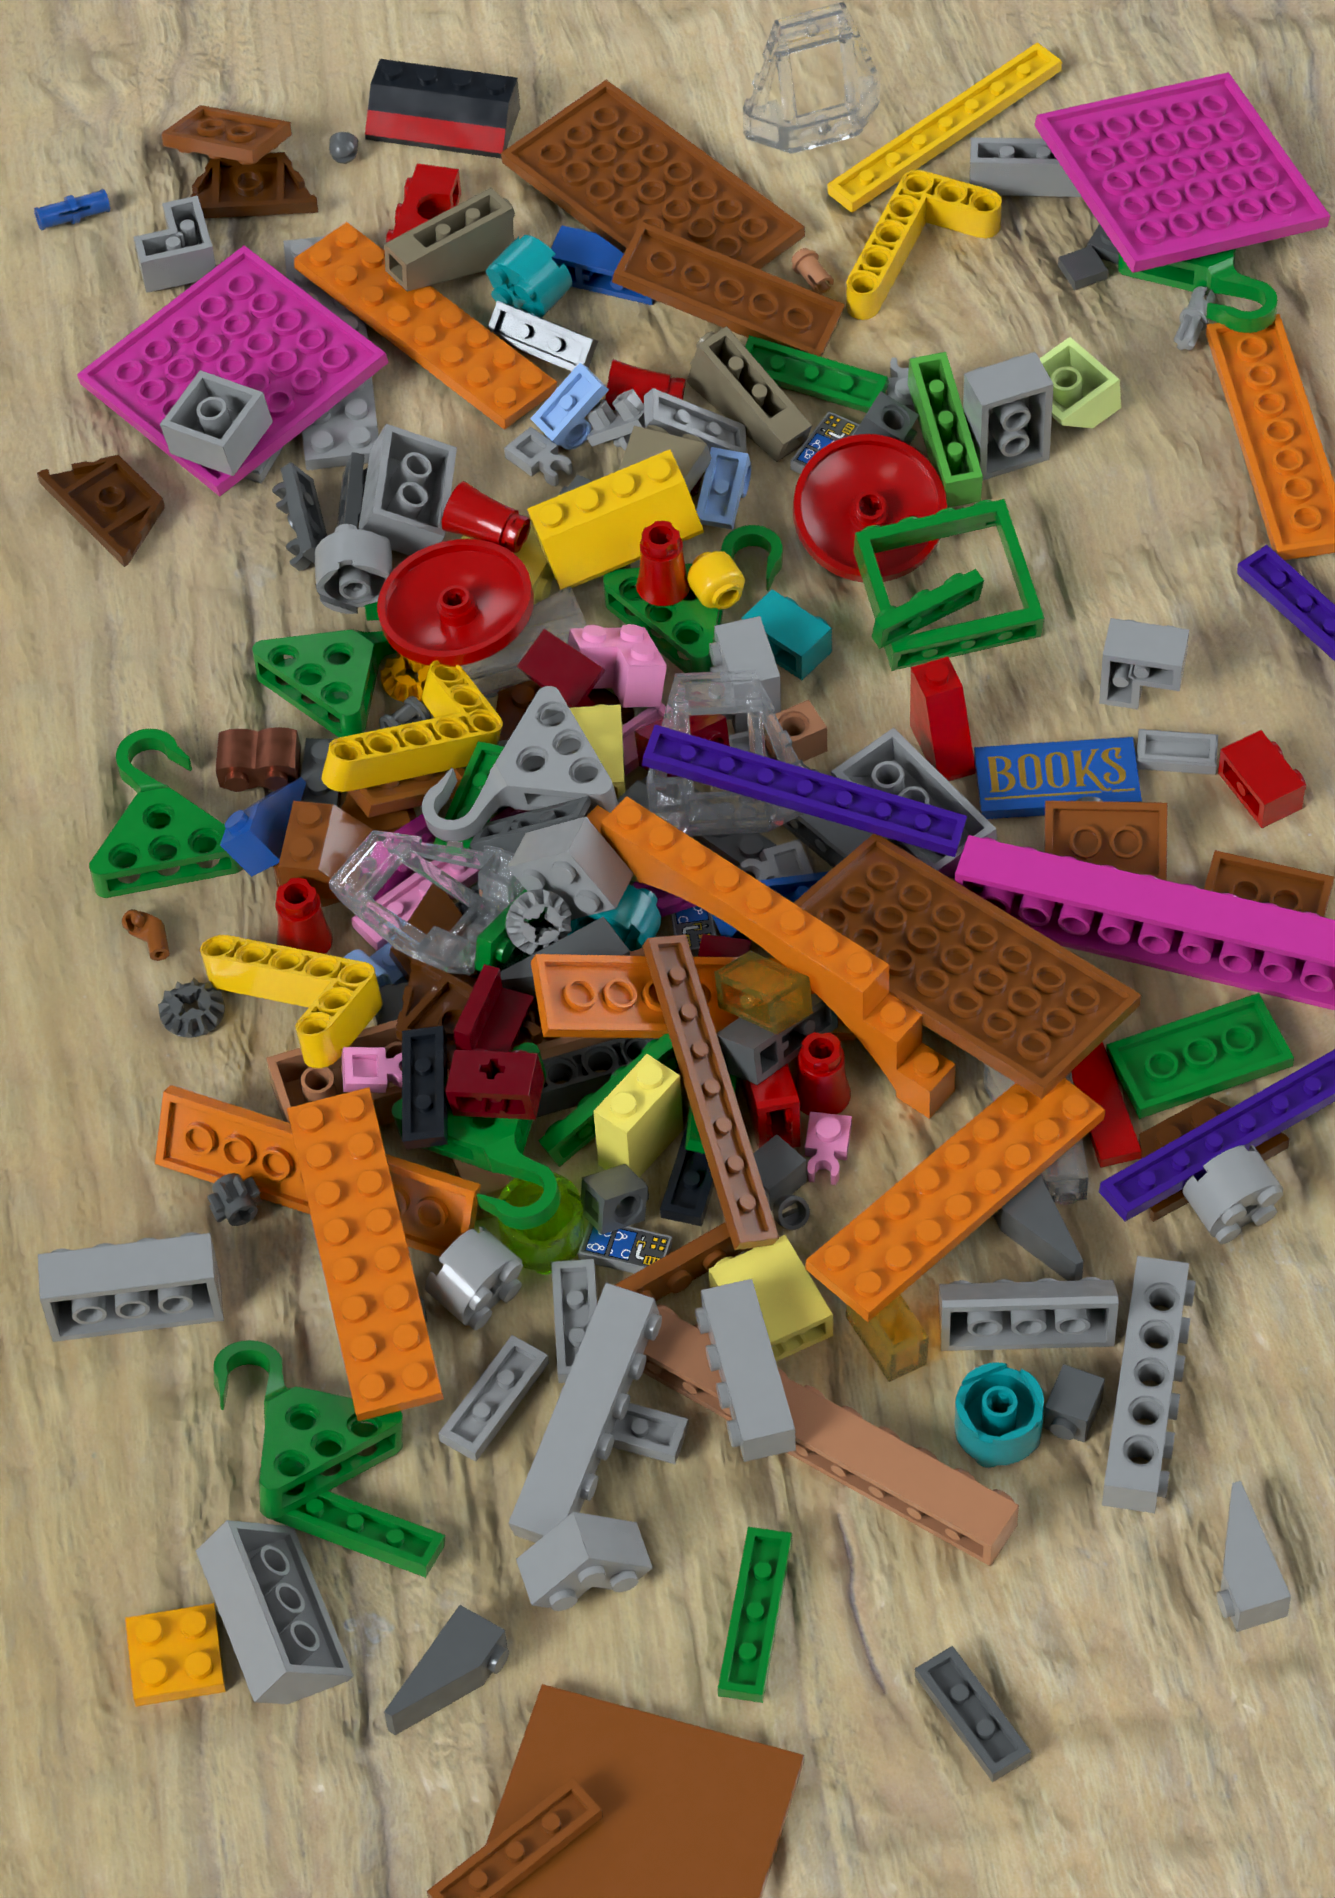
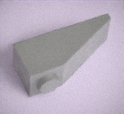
M1241 1481L1232 1483L1221 1590L1217 1592V1601L1224 1618L1231 1617L1234 1627L1238 1632L1287 1617L1291 1600L1289 1590Z

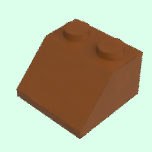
M293 801L278 865L281 884H286L290 878L300 877L307 879L309 885L315 887L320 898L364 902L378 837L377 831L334 804Z

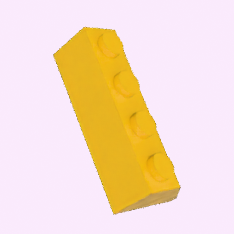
M671 449L527 508L533 530L561 593L640 560L641 534L645 527L651 526L655 521L664 520L671 522L672 526L679 530L682 542L704 533L686 482Z

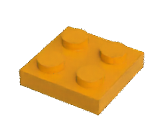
M214 1603L125 1618L133 1699L136 1707L226 1692L217 1613Z

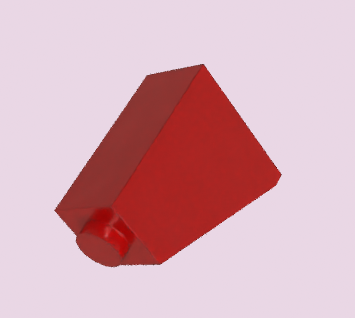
M949 657L911 667L910 727L926 760L949 782L976 774L963 685Z
M788 1064L758 1085L742 1079L758 1149L776 1134L792 1148L801 1147L800 1101Z

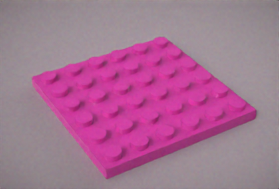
M1229 72L1042 113L1036 116L1035 128L1132 273L1328 227L1330 214Z
M244 245L79 372L77 377L84 388L218 496H222L389 362L383 350ZM200 370L263 392L273 421L234 476L170 454L160 427V423Z

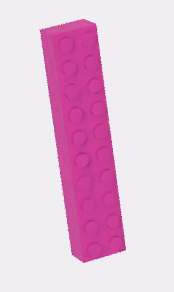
M971 835L967 837L955 872V881L1061 946L1335 1010V920L1320 917L1312 912H1299L1281 908L1273 903H1260L1239 898L1230 893L1221 894L1199 889L1191 884L1169 882L1152 875L1130 873L1109 865L1100 866L1087 863L1070 856L1048 854L1031 847L1005 844L988 837L979 838Z

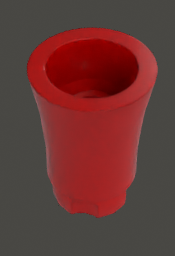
M613 359L607 382L609 390L606 393L605 400L612 411H617L612 403L623 392L633 389L642 403H644V395L652 388L683 400L686 379L672 377V374L635 367Z
M466 481L459 483L453 490L445 506L441 522L443 531L496 543L514 553L520 551L531 529L530 518L520 515L518 510L485 495Z
M664 520L655 521L651 526L645 527L641 534L640 568L636 588L639 596L649 604L670 606L683 600L690 591L687 581L688 572L683 555V542L679 530H676L671 522Z
M300 877L290 878L286 884L280 885L276 892L275 907L278 920L276 945L327 954L332 946L333 935L325 920L320 897L315 887L309 885L307 879Z
M813 1032L806 1036L802 1041V1047L798 1054V1074L795 1087L800 1101V1111L810 1116V1112L837 1115L847 1107L851 1098V1089L845 1071L844 1051L841 1048L839 1039L830 1032L823 1034Z

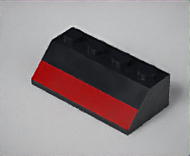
M379 59L370 85L365 140L501 158V152L507 149L520 111L518 77Z

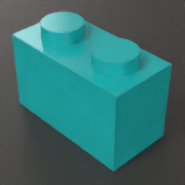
M773 589L742 617V620L761 617L776 664L800 680L808 676L832 653V628L821 617H814L800 608L793 599L784 597Z

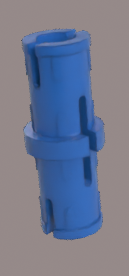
M101 189L76 198L73 195L66 196L64 201L34 208L38 227L42 231L45 228L71 222L73 225L80 223L81 218L109 212L110 203L105 190Z

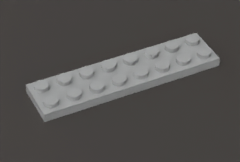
M325 236L283 241L287 278L368 339L366 323L294 268V258ZM372 376L302 431L307 470L346 466L352 452L365 455L364 464L368 463L370 449L379 436Z

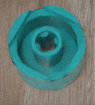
M523 235L521 239L519 237L516 238L486 269L488 278L494 288L491 295L496 302H505L539 317H543L572 287V278L564 263L558 267L551 259L556 253L545 243L530 235Z
M628 884L616 909L571 920L572 931L568 935L604 917L630 952L641 949L647 938L656 936L661 926V916L656 906L657 897L648 889H637Z
M988 1363L970 1371L963 1379L955 1400L954 1429L960 1446L969 1456L976 1460L978 1465L985 1468L1014 1464L1028 1457L1038 1448L1042 1436L1044 1395L1042 1389L1029 1372L1023 1369L1018 1371L1008 1368L1006 1363Z

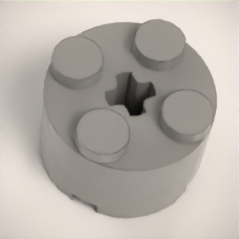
M342 524L335 528V533L322 539L315 549L316 589L324 606L339 613L358 614L357 607H364L367 604L378 602L380 590L389 574L393 571L390 540L387 537L380 536L371 531L357 529L352 524Z
M1241 1145L1214 1157L1203 1166L1207 1173L1200 1180L1197 1181L1192 1175L1183 1187V1195L1210 1235L1216 1237L1220 1244H1226L1235 1239L1241 1233V1227L1251 1222H1254L1256 1226H1260L1271 1220L1277 1214L1274 1205L1283 1195V1187L1252 1145L1249 1151L1244 1145Z
M480 1226L479 1233L473 1228L466 1231L444 1251L438 1259L444 1266L437 1276L431 1271L425 1283V1290L464 1325H469L474 1330H478L490 1319L492 1315L490 1309L500 1300H503L505 1303L509 1302L519 1292L522 1283L517 1278L523 1268V1264L518 1256L485 1227Z

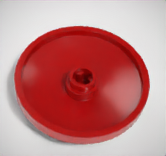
M857 434L828 444L808 461L796 484L793 498V521L802 545L817 563L837 576L851 581L863 582L853 552L855 532L862 531L871 525L886 526L895 524L911 516L921 518L934 515L940 510L947 508V500L944 486L937 471L915 448L889 436ZM940 539L874 553L883 582L901 578L921 566L931 556Z
M455 539L425 547L403 560L385 580L378 597L377 611L385 638L399 654L424 665L430 666L433 661L438 660L440 664L455 667L456 665H467L486 659L501 651L515 640L523 631L531 616L534 592L525 565L510 550L485 540Z

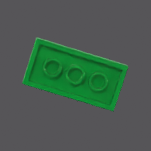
M1259 993L1106 1044L1109 1061L1139 1119L1293 1067L1294 1062L1292 1052Z

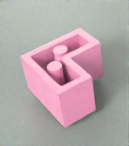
M627 624L621 628H603L597 625H588L584 628H570L568 645L606 670L593 689L612 688L623 708L661 707L667 664L645 627Z

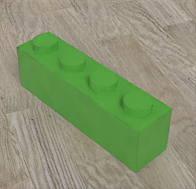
M942 352L910 358L908 388L915 412L919 414L917 419L930 463L937 471L944 486L947 508L981 501L983 475L947 353Z

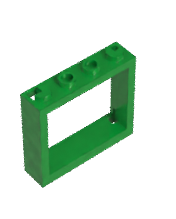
M1005 499L996 501L982 500L970 507L961 509L946 508L934 515L921 518L911 516L895 524L886 526L871 525L862 531L855 532L853 552L874 618L882 610L891 606L874 553L993 526L997 527L1024 608L907 635L884 647L891 671L924 664L947 656L951 658L1041 637L1045 618Z

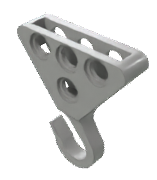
M545 686L536 693L491 768L489 776L468 814L455 820H446L438 816L440 809L447 803L457 783L453 768L425 794L422 802V813L429 831L435 837L444 841L457 842L469 839L479 833L494 812L502 806L532 811L588 796L591 805L585 815L587 816L597 805L610 813L618 805V800L611 778L561 693L554 686Z

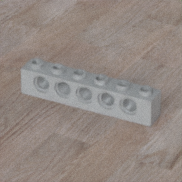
M1137 1256L1102 1506L1155 1513L1157 1497L1166 1498L1170 1472L1161 1470L1162 1459H1172L1175 1436L1174 1432L1166 1430L1168 1419L1177 1420L1180 1394L1172 1393L1173 1381L1182 1382L1185 1356L1177 1355L1178 1343L1187 1344L1191 1318L1182 1317L1184 1306L1192 1307L1196 1282L1187 1280L1189 1263ZM1161 1305L1169 1308V1310L1160 1311L1153 1307ZM1159 1343L1164 1347L1156 1349L1148 1346L1147 1344ZM1150 1380L1158 1383L1159 1385L1149 1387L1144 1385L1142 1382ZM1149 1419L1154 1423L1151 1425H1142L1139 1424L1136 1420ZM1141 1457L1149 1462L1146 1464H1136L1130 1459Z

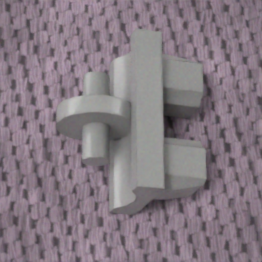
M633 389L623 392L613 401L612 404L617 410L616 413L612 411L607 401L603 399L586 415L593 427L586 437L592 447L613 440L616 447H622L626 450L633 427L646 428L644 403H642Z

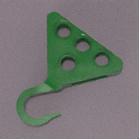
M1236 249L1132 273L1120 253L1118 255V271L1124 276L1191 292L1196 287H1207L1205 295H1208L1209 291L1212 290L1214 294L1249 299L1262 305L1261 308L1254 311H1242L1235 307L1207 303L1206 318L1221 323L1233 331L1242 333L1258 332L1269 327L1276 318L1277 294L1269 284L1239 274L1235 270Z
M745 525L732 530L724 538L720 551L729 554L734 559V555L744 547L757 546L765 549L769 553L766 570V590L769 591L776 574L783 565V546L779 536L769 528L759 525ZM692 563L685 564L687 572L692 566ZM639 568L617 569L605 574L603 581L606 608L626 625L633 624L645 627L658 651L691 679L697 682L709 680L711 678L710 668L714 667L710 656L709 643L715 642L714 626L721 625L724 609L705 607L691 588L687 596L676 604L670 606L652 605L644 601L637 592L636 583ZM625 607L629 609L632 613H634L636 616H631L625 612ZM651 629H653L663 638H658L651 633ZM680 651L689 660L682 659L678 656L677 652Z
M378 602L364 606L367 621L379 620ZM354 629L260 640L252 647L258 681L339 738L365 732L379 664L386 655L398 653L389 644L383 631L362 632ZM284 655H290L294 658L284 659ZM280 677L290 685H281L276 682V679ZM305 695L315 703H306L302 698ZM329 715H334L340 722L330 720Z
M151 728L141 729L126 736L117 748L116 762L121 779L132 787L137 794L89 863L96 894L102 898H111L236 874L242 871L243 868L220 846L226 829L225 824L171 789L168 785L160 783L131 764L137 754L146 750H157L164 753L171 761L192 771L190 758L177 745L175 739L165 731ZM220 859L217 865L211 868H203L197 864L199 862ZM180 866L179 870L170 876L161 875L157 871ZM140 874V877L132 883H123L118 880L120 877Z
M529 1042L514 1047L512 1051L522 1050L528 1053H538L545 1083L547 1074L539 1047ZM400 1099L392 1106V1115L402 1140V1099ZM448 1102V1145L424 1147L423 1149L492 1173L504 1174L532 1182L544 1188L540 1199L525 1207L512 1206L504 1200L478 1193L476 1196L480 1208L498 1217L504 1225L510 1228L525 1230L536 1228L549 1221L560 1205V1191L553 1172L547 1166L523 1155L533 1120L453 1116Z
M245 1340L232 1343L223 1348L216 1356L213 1364L214 1387L219 1395L221 1410H224L229 1387L228 1375L233 1369L242 1365H256L265 1369L269 1374L264 1400L265 1429L259 1478L260 1512L265 1517L279 1518L401 1451L403 1415L401 1411L358 1421L352 1398L298 1386L287 1388L284 1385L283 1362L280 1354L272 1346L260 1341ZM374 1444L377 1447L376 1452L372 1455H357V1453ZM337 1464L341 1466V1470L335 1475L325 1476L320 1474ZM301 1483L305 1486L300 1494H284Z

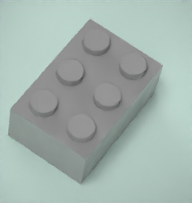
M1036 352L1013 357L1007 361L964 373L963 410L980 464L983 480L1049 460L1053 382Z
M385 424L370 449L358 529L371 531L380 536L387 537L390 540L391 550L409 556L425 547L442 542L446 531L442 530L441 522L445 506L451 495L457 447Z

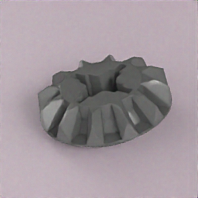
M193 978L191 983L181 984L177 981L174 989L164 991L163 1000L158 1004L160 1019L164 1027L177 1036L187 1038L199 1037L211 1032L219 1025L225 1012L221 991H217L210 981L204 984L199 983L195 978ZM195 1000L198 1001V1010L191 1008L188 1012H185L184 1003L192 1004Z

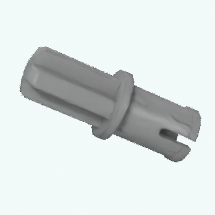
M1196 287L1192 292L1187 308L1181 311L1179 316L1181 323L1174 337V342L1177 343V348L1181 351L1184 349L1192 350L1195 347L1200 332L1207 327L1209 319L1206 318L1207 303H1214L1215 294L1212 290L1209 291L1206 300L1203 299L1207 287Z

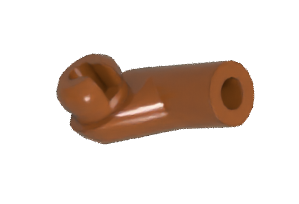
M134 909L127 911L123 915V928L132 936L147 942L149 955L152 960L160 961L169 956L165 926L159 918Z

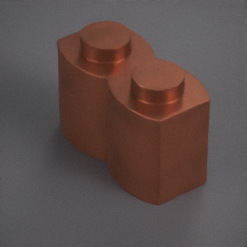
M274 727L260 731L229 729L219 732L215 770L219 787L234 792H242L258 786L276 791L299 779L301 745L297 730Z

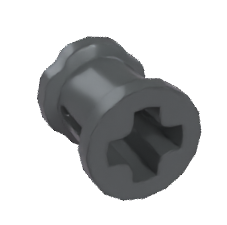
M410 696L404 700V706L392 715L385 714L379 718V725L383 729L431 719V716L422 702L416 697Z

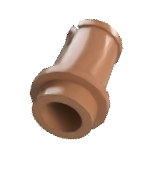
M802 248L791 259L793 271L803 276L813 292L818 294L827 292L831 288L829 285H833L834 279L819 263V256L815 251Z

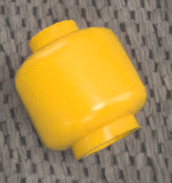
M723 551L701 553L694 559L687 575L690 588L701 604L707 608L726 609L733 606L740 599L745 584L742 572L731 556Z

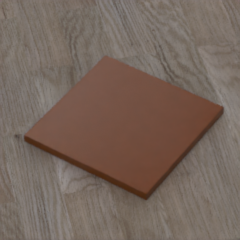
M542 1684L486 1844L572 1777L602 1809L603 1817L501 1898H762L804 1764V1755Z

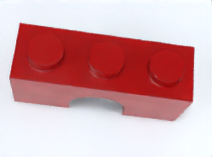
M416 164L412 178L407 177L404 186L405 199L403 204L398 203L396 207L394 230L389 229L386 243L458 205L461 197L459 169Z

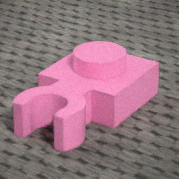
M343 1047L341 1055L343 1092H352L370 1087L371 1092L386 1093L387 1082H392L394 1085L402 1088V1071L400 1070L402 1068V1053L397 1054L394 1058H386L385 1048Z
M810 1112L805 1143V1156L812 1157L807 1165L809 1182L815 1181V1174L818 1170L826 1169L831 1172V1184H837L839 1180L838 1160H847L852 1116Z

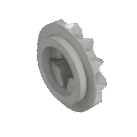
M544 889L530 890L520 895L510 906L506 917V930L510 940L518 949L533 955L566 937L572 931V914L565 901L556 893ZM544 911V918L554 927L541 928L539 934L535 935V928L527 921H524V919H538L540 913Z

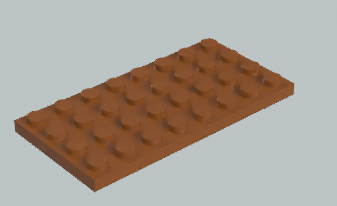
M608 80L597 85L501 152L502 163L589 230L597 233L623 253H625L641 221L757 269L763 268L805 237L804 225Z
M872 834L794 902L800 908L888 963L889 993L923 1015L921 1024L1041 1099L1140 1005L1142 996L1140 993L880 835Z

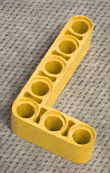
M912 170L905 173L847 278L846 308L849 315L859 320H867L876 316L926 223L978 238H991L997 235L1001 228V196L993 190L923 170Z
M436 660L430 664L422 694V701L434 718L332 740L329 743L321 779L328 788L334 791L348 792L447 771L451 768L466 767L478 741L498 744L503 721L460 665L455 667L440 664Z
M230 935L213 936L203 942L200 947L208 980L214 988L308 1007L297 1021L295 1028L304 1062L312 1068L328 1067L339 1060L343 1047H349L383 1005L375 969L367 962Z

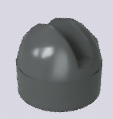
M348 132L333 134L329 143L330 155L338 163L347 164L353 161L358 152L357 137Z
M793 1194L778 1198L772 1209L776 1222L790 1230H797L803 1227L810 1215L808 1203L803 1198ZM796 1203L797 1208L782 1214L784 1209Z

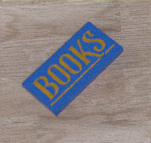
M1133 737L974 747L980 813L986 819L1045 816V801H1076L1089 796L1100 798L1103 802H1142Z

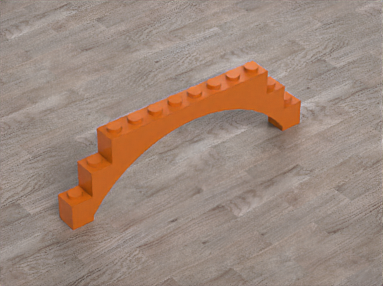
M628 796L610 813L597 805L586 816L634 873L631 878L632 881L651 885L701 907L761 946L803 981L858 1038L896 1090V1097L930 1119L955 1092L956 1064L922 1043L923 1024H921L923 1014L889 993L888 963Z

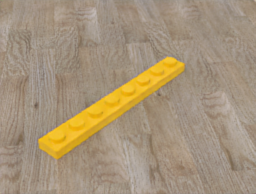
M1038 42L829 182L828 195L851 213L855 212L899 182L905 173L918 169L1058 74L1062 69V60Z

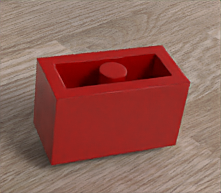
M1262 730L1220 749L1218 774L1261 828L1302 809L1306 790L1304 777L1297 769L1291 768L1284 759L1279 745L1274 741L1271 742Z

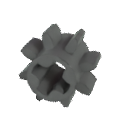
M230 1173L219 1178L212 1186L214 1193L207 1196L211 1204L209 1207L216 1221L221 1222L227 1218L232 1226H240L250 1222L258 1213L257 1206L263 1203L259 1196L261 1192L253 1177L243 1181L241 1175L237 1173Z

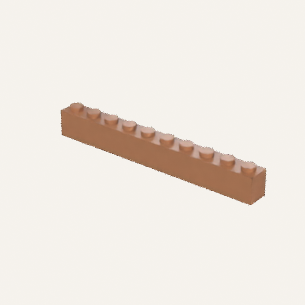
M662 1304L657 1305L659 1315L662 1316V1324L654 1341L648 1340L643 1355H646V1364L643 1373L728 1421L732 1420L729 1408L721 1409L716 1390V1383L722 1382L719 1370L711 1372L708 1364L705 1346L711 1345L709 1334H700L698 1324L693 1326L678 1318L677 1314L669 1307ZM778 1368L795 1427L796 1450L786 1453L989 1566L992 1565L1018 1526L1019 1505L1014 1502L1011 1496L999 1489L991 1490L983 1486L969 1472L961 1468L953 1469L938 1461L937 1457L929 1450L922 1447L914 1448L900 1440L899 1436L891 1429L884 1426L879 1428L865 1421L853 1408L848 1406L840 1407L825 1399V1396L818 1389L810 1385L802 1386L796 1383Z

